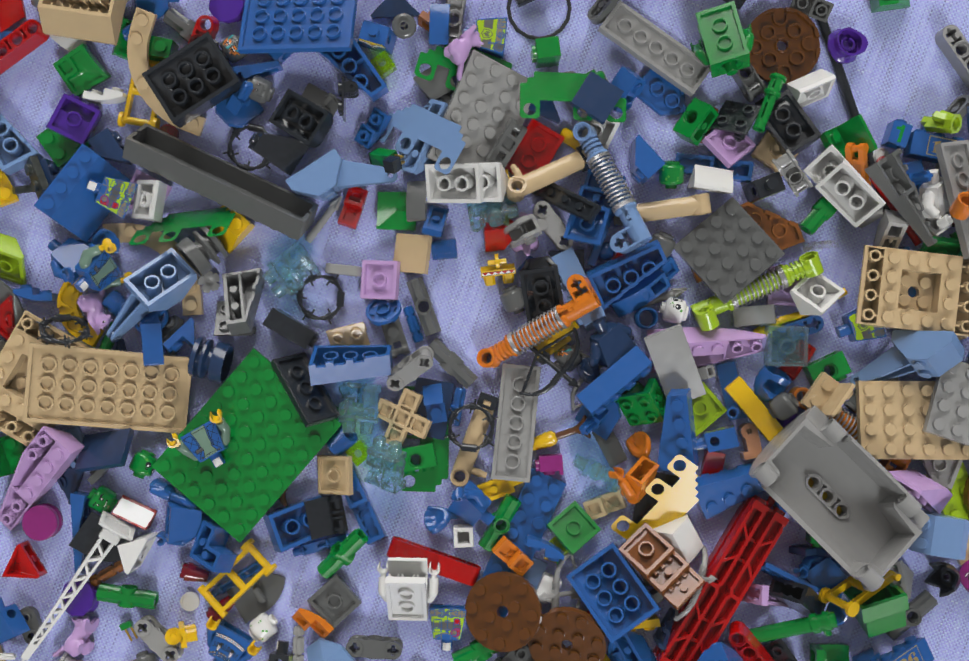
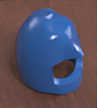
M765 364L755 377L753 384L754 393L762 401L769 402L779 393L786 392L792 380L779 368Z

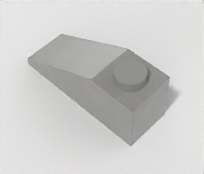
M884 210L883 217H881L877 227L873 246L898 249L908 227L907 221L898 211Z

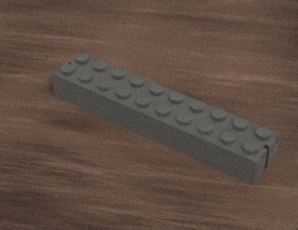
M147 123L125 138L122 158L169 181H173L186 189H190L203 197H207L222 206H226L239 214H243L256 222H260L272 230L279 231L289 238L299 240L314 222L318 204Z

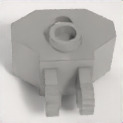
M534 214L517 218L515 222L505 227L503 232L505 235L510 234L512 239L510 248L512 249L523 244L530 245L536 242V238L542 234V231L548 229V223L544 219L536 220Z

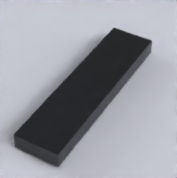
M555 183L532 192L534 196L589 224L593 223L602 209L600 205Z

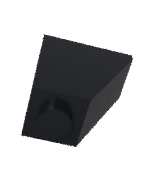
M259 131L251 136L249 140L250 145L248 146L249 149L290 176L309 148L308 145L296 138Z
M272 308L263 322L264 326L304 349L313 348L318 341L316 337L318 332L281 309Z
M773 576L769 587V595L802 615L822 614L827 603L819 601L818 594L812 588Z

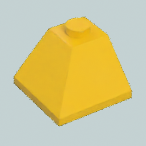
M227 207L226 211L231 210L230 213L236 214L226 233L217 237L223 243L225 250L231 254L255 225L243 214H239ZM217 227L212 232L218 234L224 230V227Z

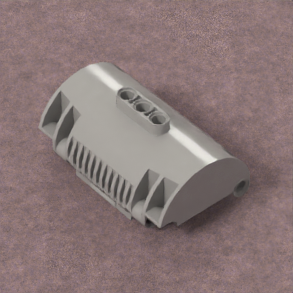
M815 405L786 425L760 452L749 471V475L752 478H756L760 482L761 487L854 579L860 580L863 588L867 591L873 592L882 586L885 580L883 576L921 535L922 527L930 519L921 509L922 504L888 470L847 433L834 418L829 419ZM809 478L813 480L812 487L808 485ZM824 492H826L827 494L826 501H824L822 498V494ZM838 506L841 507L840 515H838L836 511Z

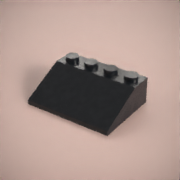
M206 32L142 73L172 123L179 128L238 92L243 84L209 32Z

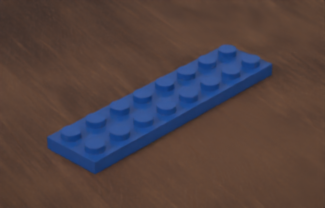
M531 467L530 483L524 482L517 498L522 503L510 522L509 531L503 534L531 560L536 551L530 550V547L526 546L527 535L542 539L547 528L546 525L549 523L567 484L550 475H544V472L536 471L533 467ZM492 552L481 578L500 571L515 573L503 560ZM500 606L499 614L501 617H506L508 609L505 606Z

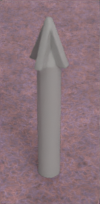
M342 196L329 203L330 206L305 238L307 242L311 244L335 210L338 211Z
M671 288L670 291L662 293L639 309L662 302L669 297L677 298L687 288Z

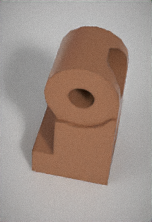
M742 423L738 427V435L742 438L744 451L739 452L740 458L742 460L757 458L762 451L758 429L752 423Z

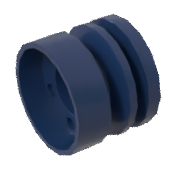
M198 337L189 357V376L196 377L198 375V378L203 379L208 373L209 381L224 383L232 365L234 346L218 342L214 348V340Z

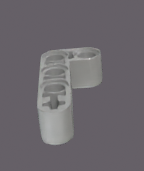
M948 25L936 33L935 42L969 89V69L967 68V64H969V43L958 27ZM956 48L960 50V55L956 52Z

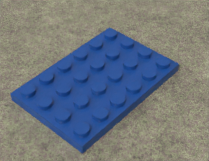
M245 0L237 50L240 54L352 51L358 0Z

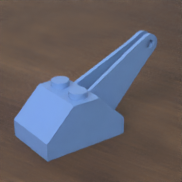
M334 148L285 181L291 190L299 196L331 201L338 196L337 193L341 189L393 183L397 180L398 174L395 173L390 178L388 177L390 173H386L382 166L343 160Z
M170 248L123 279L124 285L130 290L131 294L106 332V336L113 343L117 342L149 312L168 310L183 300L196 282L197 273L173 248Z
M893 330L891 342L894 346L855 373L850 378V383L856 385L855 381H887L912 372H916L923 378L940 377L963 360L965 349L954 331Z
M923 510L930 519L922 527L921 535L908 549L931 556L965 560L969 536V520Z

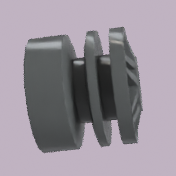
M206 226L198 228L202 236L195 230L192 232L196 240L195 242L185 237L176 244L182 256L202 277L212 270L209 262L210 259L219 264L221 261L217 254L224 260L229 256L223 243L217 236H207L209 229Z

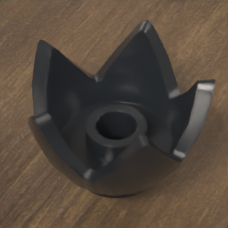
M946 562L929 563L934 571L928 575L924 582L939 587V597L948 596L955 592L961 582L959 571Z

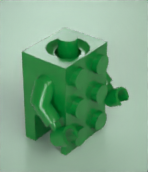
M734 1L695 13L701 40L696 45L690 43L691 51L703 65L709 66L712 78L724 74L731 76L740 69L750 67L749 52L753 48L754 34L751 24L748 25L747 29H742Z

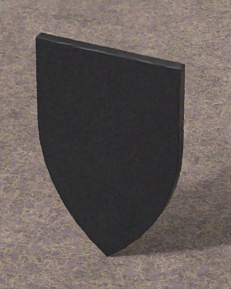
M91 512L69 543V546L88 555L103 528L98 524L101 516ZM121 538L118 544L111 548L102 561H120L121 558L117 546L127 540ZM102 539L101 544L104 551L110 542ZM98 547L92 556L100 555Z

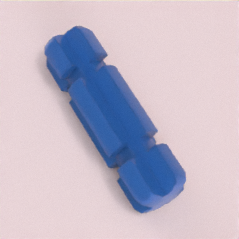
M413 306L403 308L404 314L407 316L406 320L410 332L413 334L414 343L423 341L424 338L422 333H420L421 329L416 315L414 316Z

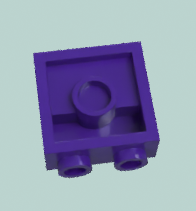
M64 93L46 127L80 145H85L103 114L95 104H86L82 102L80 97L74 94L69 96Z

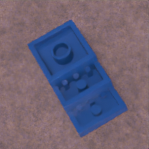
M588 169L585 183L581 185L578 195L600 205L602 209L592 224L570 214L563 238L601 246L614 213L612 207L609 206V199H606L607 195H604V192L601 191L602 188L599 187L598 180L593 176L592 169Z

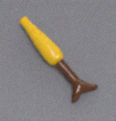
M584 415L582 420L572 428L557 433L548 431L534 437L533 451L552 447L560 439L574 434H581L579 427L584 423L587 416ZM590 433L588 435H584L588 438H591Z

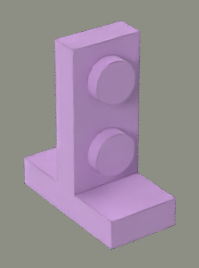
M752 583L742 599V602L761 606L788 607L769 595L770 585Z

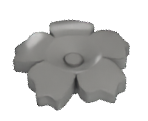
M209 271L203 277L199 276L197 284L202 285L203 293H209L210 290H218L220 287L217 283L220 281L219 275Z

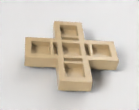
M404 388L398 404L385 398H380L373 415L389 423L382 441L401 449L408 432L422 439L426 438L433 421L416 413L423 395Z

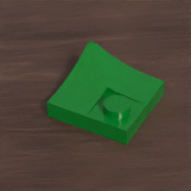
M86 44L79 45L53 63V66L71 93L78 97L83 95L84 90L89 91L112 77L98 62Z
M378 192L376 229L416 231V221L407 222L406 192Z

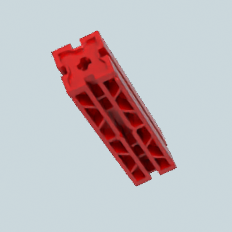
M754 495L739 505L708 557V569L705 577L713 575L717 580L710 584L705 582L691 611L679 621L674 620L665 651L657 645L652 651L657 661H697L706 649L710 648L712 644L717 643L782 534L783 528L789 522V519L784 517L786 513L773 506L775 500L771 496L765 501ZM691 596V597L687 600V602L679 609V614H680V613L686 608V606L689 604V602H690L692 596Z

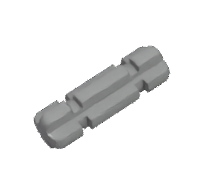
M297 625L293 628V635L295 637H293L292 653L294 655H292V661H304L302 653H304L305 637L303 635H305V631Z

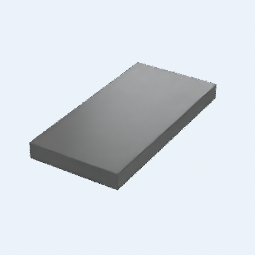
M681 324L643 337L666 398L671 389L691 388L692 399L706 394Z

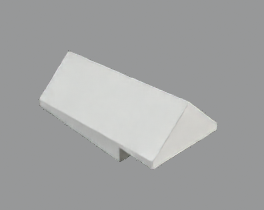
M830 145L803 170L816 183L815 188L855 228L886 204L833 145Z
M501 162L455 163L449 174L437 171L434 168L435 164H425L427 203L503 202L509 178ZM451 163L439 165L441 169H447Z

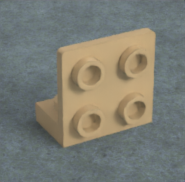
M821 372L800 401V404L807 409L815 405L827 417L833 418L840 414L843 408L841 406L846 400L851 398L856 385L853 383H839L826 372Z

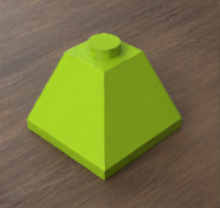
M0 233V278L20 285H26L24 255L17 239Z

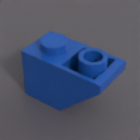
M622 66L611 81V84L624 91L621 98H626V111L632 107L635 98L643 91L646 81L633 70ZM614 107V111L622 113L619 107Z

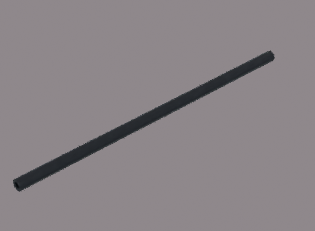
M817 20L827 49L828 36L832 33L828 21L825 23ZM827 49L851 119L859 115L843 64L835 62ZM873 152L867 154L868 167L875 163ZM874 187L877 194L882 198L877 189ZM887 204L883 206V212L885 209L890 210Z

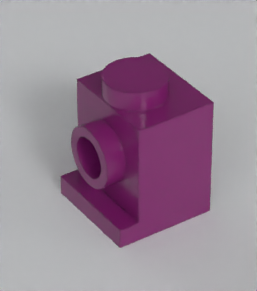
M562 454L538 455V460H535L536 471L544 472V475H554L555 471H558L560 475H563Z

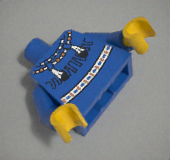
M210 616L206 623L207 646L209 647L208 654L214 657L213 661H248L262 649V646L258 648L254 645L256 641L249 634L228 621L223 620L221 622V619H218L216 622L212 619L213 616Z

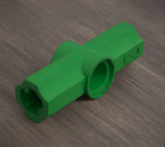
M824 196L812 206L810 213L799 224L801 230L810 236L837 211Z
M506 494L497 511L492 513L495 518L487 526L478 542L485 550L492 551L491 549L501 539L503 534L509 531L510 522L522 503L515 496ZM503 520L502 524L496 525L498 521Z
M359 528L355 529L342 542L338 541L332 546L330 554L317 566V570L322 577L326 579L331 578L343 565L348 566L352 563L356 552L368 541V536L364 531Z
M101 583L97 589L96 597L97 601L116 603L119 607L123 608L141 607L155 609L159 601V592L138 589V586L131 584L119 586Z
M475 639L470 645L452 652L451 655L453 661H486L497 651L486 648Z

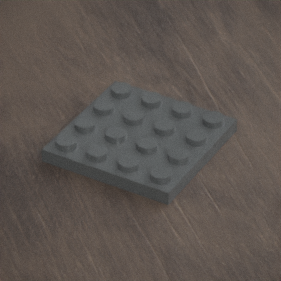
M733 197L674 245V250L723 305L728 303L785 255L779 246Z

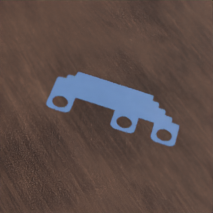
M412 104L410 108L404 107L403 111L396 110L395 114L389 113L392 118L386 127L387 133L384 137L379 138L378 141L385 142L391 130L395 127L403 131L395 145L396 150L409 154L415 142L419 139L442 151L434 168L443 174L451 172L466 144L462 141L463 134L459 132L462 128L460 125L416 104ZM404 138L411 140L410 147L407 149L400 147V142ZM448 157L451 160L450 166L447 169H441L439 165L441 159Z

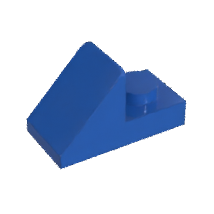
M430 205L422 233L441 238L449 209Z
M192 317L163 343L164 349L169 354L173 351H178L183 346V341L193 348L195 343V322Z
M442 383L422 386L427 419L433 421L432 424L448 421Z

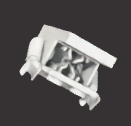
M388 557L386 569L381 568L380 561L377 566V571L380 573L378 593L387 602L388 619L428 621L429 603H432L438 595L439 578L437 574L440 572V563L438 562V568L434 570L431 568V562L428 568L427 558Z

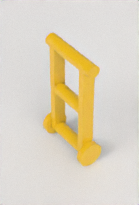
M148 59L150 67L161 62ZM131 77L125 111H120L118 114V126L124 127L126 124L142 126L147 123L160 129V118H157V114L153 110L150 120L130 117L134 95L141 96Z
M250 538L241 546L242 552L236 557L233 567L245 555L250 553L263 567L258 574L245 584L232 569L230 573H219L208 585H201L197 589L222 619L228 615L226 610L263 575L269 576L278 567L276 563L271 565L253 545L255 542L253 538ZM227 575L240 591L222 606L209 590L222 577Z
M889 570L884 575L885 577H883L885 580L882 586L873 592L865 590L859 580L849 576L832 589L828 587L822 588L818 594V599L823 603L831 602L845 609L846 615L855 617L862 603L894 580L900 581L901 574ZM851 586L863 591L849 602L837 597Z

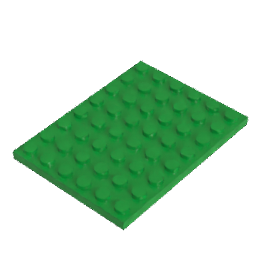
M255 348L251 350L178 435V439L181 440L180 437L210 421V412L214 416H218L217 409H221L222 417L231 429L229 447L220 452L226 463L215 468L210 458L200 463L183 455L177 449L168 447L151 466L239 543L243 541L343 424L338 419H334L306 428L274 371L271 362Z

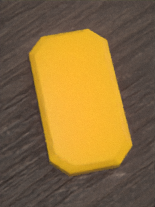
M569 128L562 129L560 135L565 138L563 141L574 150H576V147L581 146L579 141L574 138L572 130Z

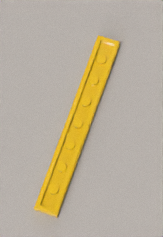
M740 376L724 388L768 442L783 429L776 418L771 416L766 406ZM809 478L808 485L810 487L813 486V480L811 478ZM826 492L822 494L823 500L827 498Z

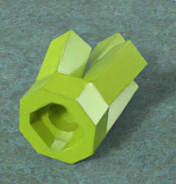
M941 110L935 111L932 117L924 116L920 122L928 132L955 134L961 129L962 117L960 114Z

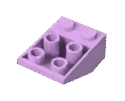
M914 469L889 471L922 504V508L930 513L935 511L940 514L953 496L947 488Z

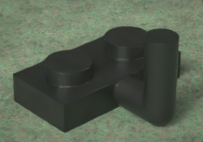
M29 156L27 163L24 165L25 174L29 176L31 183L30 185L12 187L13 194L35 192L39 199L49 187L38 156Z

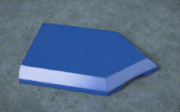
M649 69L642 77L646 84L637 98L659 116L683 114L687 108L685 93L652 69Z

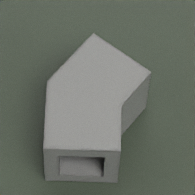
M713 364L697 368L701 380L716 376Z

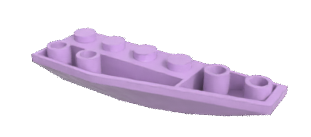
M682 327L697 368L765 351L766 334L727 328L702 331L700 327ZM664 329L646 330V336ZM646 346V356L652 362V359ZM652 362V371H651L650 373H656V370H655V367H654V365H653V362Z
M43 426L21 455L0 509V521L10 531L13 530L22 521L25 512L29 508L36 506L85 446L71 433Z

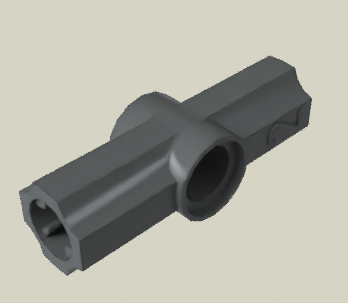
M171 8L165 13L163 21L178 32L179 36L185 41L189 42L196 22L191 19L188 20L176 9Z
M419 277L406 282L425 336L440 332L441 328L423 278ZM424 301L428 302V311L421 312L419 304Z
M435 338L428 345L433 349L434 358L440 363L439 365L450 376L455 377L466 389L478 378L464 364V361L453 351H450L438 338Z
M924 590L909 603V610H906V626L886 632V634L895 641L911 626L919 625L922 617L938 604L937 600L927 590ZM912 612L911 618L907 619V614Z

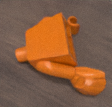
M644 431L635 432L626 440L629 452L639 460L625 474V477L624 470L620 467H613L614 472H608L610 478L618 479L621 494L631 504L638 503L646 495L645 489L654 480L660 466L649 458L651 439Z

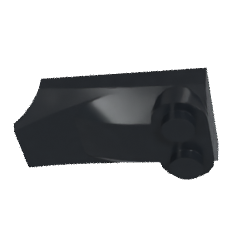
M288 88L268 121L309 147L316 148L322 143L331 129L333 115Z
M789 90L781 92L780 98L775 101L766 128L778 144L780 153L783 155L789 149L794 156L821 137V133ZM764 98L757 101L755 105L761 106Z
M549 256L526 259L524 266L519 271L527 323H529L532 319L540 317L541 314L543 315L544 312L551 311V308L557 305H564L558 265Z

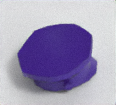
M210 0L209 11L219 22L226 24L240 22L243 17L245 0Z
M851 27L837 29L828 36L827 49L835 62L841 64L854 62L857 55L865 52L868 46L867 38L861 32Z
M82 580L75 582L77 587L82 582ZM87 581L65 611L71 616H84L87 613L94 612L99 605L96 597L97 588ZM68 583L64 585L63 591L65 590ZM72 586L67 593L73 592Z

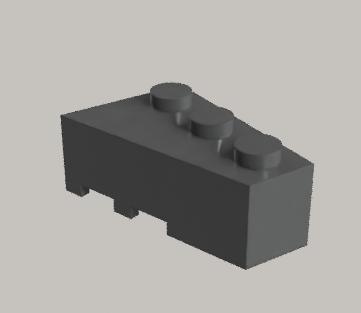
M256 268L222 274L226 325L231 335L249 333L252 331L265 283L262 269Z

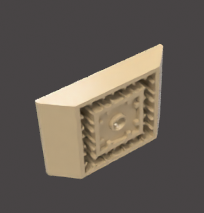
M39 0L37 7L42 30L46 35L117 45L127 0Z
M864 245L855 323L897 330L954 331L956 336L969 337V259L964 260L963 256ZM910 287L916 289V295L913 298L908 295Z
M27 310L24 311L0 352V431L25 446L31 443L43 426L51 428L56 426V424L22 421L29 343L46 344V341L42 339L37 340L41 335L39 323H36V321L41 322L43 319ZM50 323L48 326L51 328L45 329V333L49 335L54 334L52 338L63 340L64 335H66V338L69 336L70 339H75ZM80 341L70 344V346L91 348ZM48 342V344L64 345V344H61V343H51V342Z

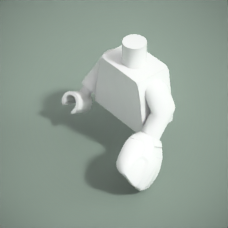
M939 169L929 170L930 173H933L931 181L923 183L919 188V196L924 206L922 214L924 218H936L937 226L945 228L953 223L950 215H944L949 210L950 205Z

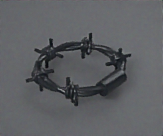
M248 123L243 128L235 129L231 127L234 130L231 132L232 135L228 143L227 152H223V154H227L238 167L246 171L261 169L265 166L270 170L271 168L268 166L270 162L265 159L255 167L249 166L250 161H248V165L237 162L234 156L239 153H234V150H232L234 138L236 137L238 140H241L238 137L240 132L247 129L253 132L268 133L264 126Z
M310 270L311 275L303 282L298 292H292V294H296L297 302L304 313L302 320L306 317L313 320H328L332 324L330 320L333 319L341 307H344L345 292L337 281L339 275L336 278L329 275H313ZM324 278L329 280L326 284L327 286L329 283H332L338 288L337 308L333 312H330L328 308L329 313L318 317L313 315L315 309L311 312L303 307L302 299H307V297H303V290L309 282L314 286L313 282L316 279Z
M58 314L46 320L43 317L41 322L36 321V323H39L41 335L37 340L42 339L46 341V345H48V342L61 343L70 349V344L73 342H79L83 339L88 340V337L93 338L90 335V328L85 316L79 318L70 314ZM73 320L76 321L75 325L80 324L81 328L83 326L86 327L83 331H78L81 335L75 339H70L69 336L66 338V335H64L63 340L52 338L54 334L49 335L45 333L46 328H51L48 324L53 321L68 322Z
M476 399L473 403L463 405L454 411L450 408L448 409L451 413L449 414L448 435L444 439L450 438L449 440L459 446L461 451L477 452V450L488 444L494 446L491 442L494 435V420L498 416L494 418L490 412L476 404ZM462 409H470L469 414H471L472 410H481L486 415V418L482 420L487 419L490 423V433L488 436L483 433L485 439L480 446L460 444L456 439L460 434L455 436V433L452 431V423L454 419L459 422L457 416Z

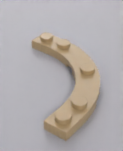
M136 7L127 42V58L131 77L146 104L163 120L177 127L172 123L142 73L150 69L148 61L149 43L157 14ZM198 116L179 129L200 137L207 118Z
M134 223L102 224L103 228L117 235L120 243H129L136 231L143 230L145 227L144 225ZM161 231L152 232L147 242L141 244L155 250L160 255L173 248L191 267L176 247L177 242L175 240L167 242L158 241L163 233ZM165 235V236H164V239H170V238H171V237H169L168 235ZM138 236L137 238H135L134 242H141L146 238V236ZM197 280L182 300L183 316L204 315L202 285H198Z

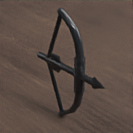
M575 327L572 331L540 350H537L534 346L533 348L530 347L535 356L522 391L519 392L520 395L539 396L547 393L558 384L561 378L567 380L569 386L579 388L576 379H572L566 374L567 370L573 366L572 364L576 360L580 348L579 336ZM574 333L576 340L574 352L570 359L563 364L562 368H559L550 361V354L545 350ZM536 360L541 365L548 364L557 372L553 376L554 378L550 380V383L543 389L535 392H525Z

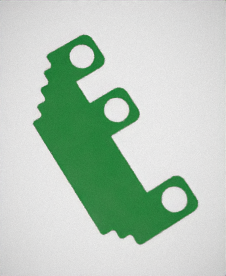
M444 45V47L437 46L436 50L429 49L428 53L420 52L414 71L415 75L431 81L434 78L437 65L446 67L450 70L445 85L448 89L454 91L455 87L451 85L450 79L453 76H457L458 66L444 56V48L448 45ZM473 47L471 48V50H476L510 69L512 68V63ZM423 63L431 66L432 71L428 76L420 73L419 68Z
M535 71L534 77L527 78V83H520V116L522 118H538L540 116V100L571 102L589 74ZM620 98L615 107H619L623 114L619 119H614L609 115L607 118L609 122L626 121V98ZM527 103L535 105L536 112L533 115H527L524 112L523 108ZM573 107V118L575 120L591 121L593 119L589 116L580 117L577 114V109Z
M227 207L171 213L167 217L162 218V223L153 222L151 226H145L143 230H137L129 245L144 244L152 232L164 231L158 240L159 242L173 241L178 237L182 229L211 226L207 233L208 237L221 236L226 233L236 213H230L231 210L226 211ZM220 226L224 227L222 232L218 234L212 233L213 229ZM167 233H176L174 237L170 239H164V236ZM138 236H146V238L143 241L138 243L134 242L135 238H137Z
M415 386L404 387L410 390H415ZM407 434L405 439H420V445L434 442L438 465L434 466L432 471L423 472V469H419V472L411 474L415 478V484L410 488L403 484L404 472L400 473L399 487L402 491L435 492L436 485H441L442 479H448L449 438L447 437L445 440L429 437L422 439L415 435ZM419 455V464H421L422 458Z

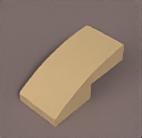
M621 488L589 499L583 502L586 513L594 520L607 516L608 513L626 508L627 503L621 494Z

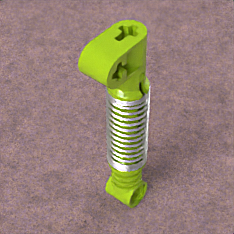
M818 252L804 253L799 257L798 262H791L789 266L787 264H780L775 266V271L773 268H771V271L767 270V273L764 272L763 275L756 278L725 305L715 295L690 305L692 314L702 331H710L718 327L720 324L717 317L718 314L728 310L734 311L739 309V305L743 307V304L747 306L748 303L751 304L756 299H763L764 296L767 297L772 292L776 293V290H784V288L790 287L795 280L803 279L804 276L812 278L822 274L824 269Z

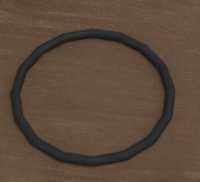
M508 0L506 9L509 22L515 31L527 39L535 40L553 37L563 31L570 20L571 2L566 0L568 10L562 26L551 35L541 37L528 35L517 27L512 19L510 10L512 0Z

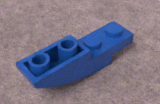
M669 256L665 264L648 277L642 279L634 288L629 289L617 301L615 300L610 304L617 317L627 315L645 306L671 286L669 280L680 271L673 257Z

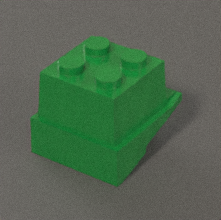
M890 583L860 605L859 612L855 618L869 638L906 626V610H909L908 595L898 585ZM851 586L843 594L848 601H851L863 591Z

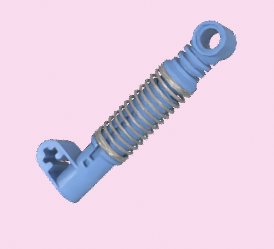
M586 122L577 123L573 128V136L582 146L587 156L586 162L589 168L592 169L593 176L598 180L597 183L600 184L601 191L604 192V195H607L606 199H609V206L612 207L613 213L616 217L620 218L625 227L611 237L610 247L617 253H630L650 241L652 236L637 210L636 200L631 195V191H629L627 183H625L619 168H617L615 161H613V157H610L611 154L608 149L602 146L596 129ZM588 129V134L582 137L583 130ZM626 234H628L633 242L632 245L631 243L626 242L627 240H629ZM621 240H624V241H625V242L623 243V246H624V247H620V246H619V245L622 244V243H621Z

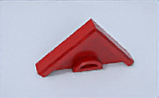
M12 295L0 304V335L6 340L9 339L15 328Z

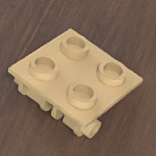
M364 322L326 331L330 346L370 345Z

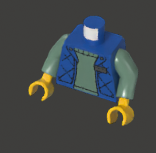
M105 238L102 241V245L92 244L90 248L82 252L80 260L75 266V271L80 277L74 284L78 291L84 292L87 288L101 291L122 286V283H124L123 279L132 274V272H126L122 278L120 277L122 273L109 254L117 249L111 239Z
M217 409L218 416H214L210 412V421L180 437L181 440L178 439L176 433H172V437L175 440L170 441L166 438L168 447L177 449L194 461L201 463L210 458L214 467L217 468L226 463L220 452L229 447L231 429L222 417V410Z

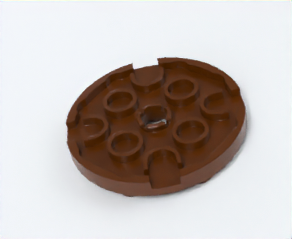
M790 7L771 8L762 12L752 21L751 27L754 34L752 51L749 52L750 63L763 81L769 83L770 74L779 73L787 78L786 83H783L784 85L807 75L813 69L821 51L820 35L816 25L806 14ZM779 41L784 42L786 50H778L777 43Z
M507 571L494 572L478 580L471 588L465 604L466 622L474 638L486 648L497 652L515 651L528 644L537 634L542 621V604L534 586L521 575ZM500 606H505L508 609L506 617H501L499 614Z
M556 607L542 615L540 628L535 637L528 643L534 661H603L606 654L607 641L605 633L589 613L573 607ZM569 640L572 642V645L566 647L562 642Z

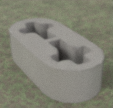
M326 263L325 273L361 277L362 267Z

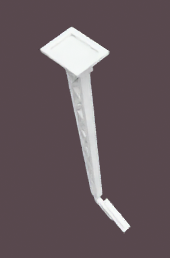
M106 511L102 512L98 524L103 528L99 533V538L22 653L20 661L29 660L114 545L116 546L121 538L130 542L133 540L135 527ZM102 539L110 542L105 551L101 544ZM98 547L100 555L92 556ZM96 561L90 570L88 562ZM85 566L86 574L78 576ZM82 580V582L77 587L75 582ZM72 586L73 592L67 593ZM0 653V660H15L17 654Z

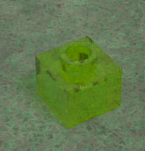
M385 50L370 60L382 79L397 70ZM382 61L386 62L384 66H380L379 63Z
M360 439L345 451L348 456H352V461L356 466H359L373 454L363 439ZM356 450H360L362 452V455L360 457L355 455Z

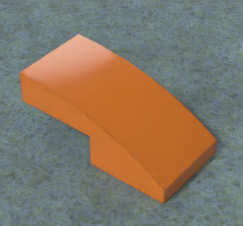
M503 536L491 549L496 556L503 560L518 575L523 576L534 564L506 536Z
M299 608L292 616L304 631L311 627L322 638H326L335 629L319 615L303 608Z

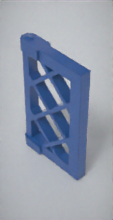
M764 562L760 571L772 577L777 576L807 585L816 593L819 588L768 562Z

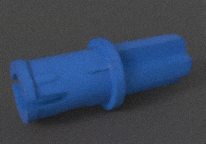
M456 387L453 403L450 405L452 411L464 405L467 392L465 388ZM462 409L458 413L457 419L459 420V422L455 420L454 423L453 421L452 424H454V426H460L462 411L465 409Z

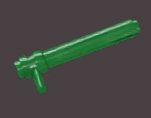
M827 610L822 611V614L812 613L808 617L750 628L749 630L761 643L811 632L816 634L823 631L826 636H831V630L838 627L834 611L829 612Z

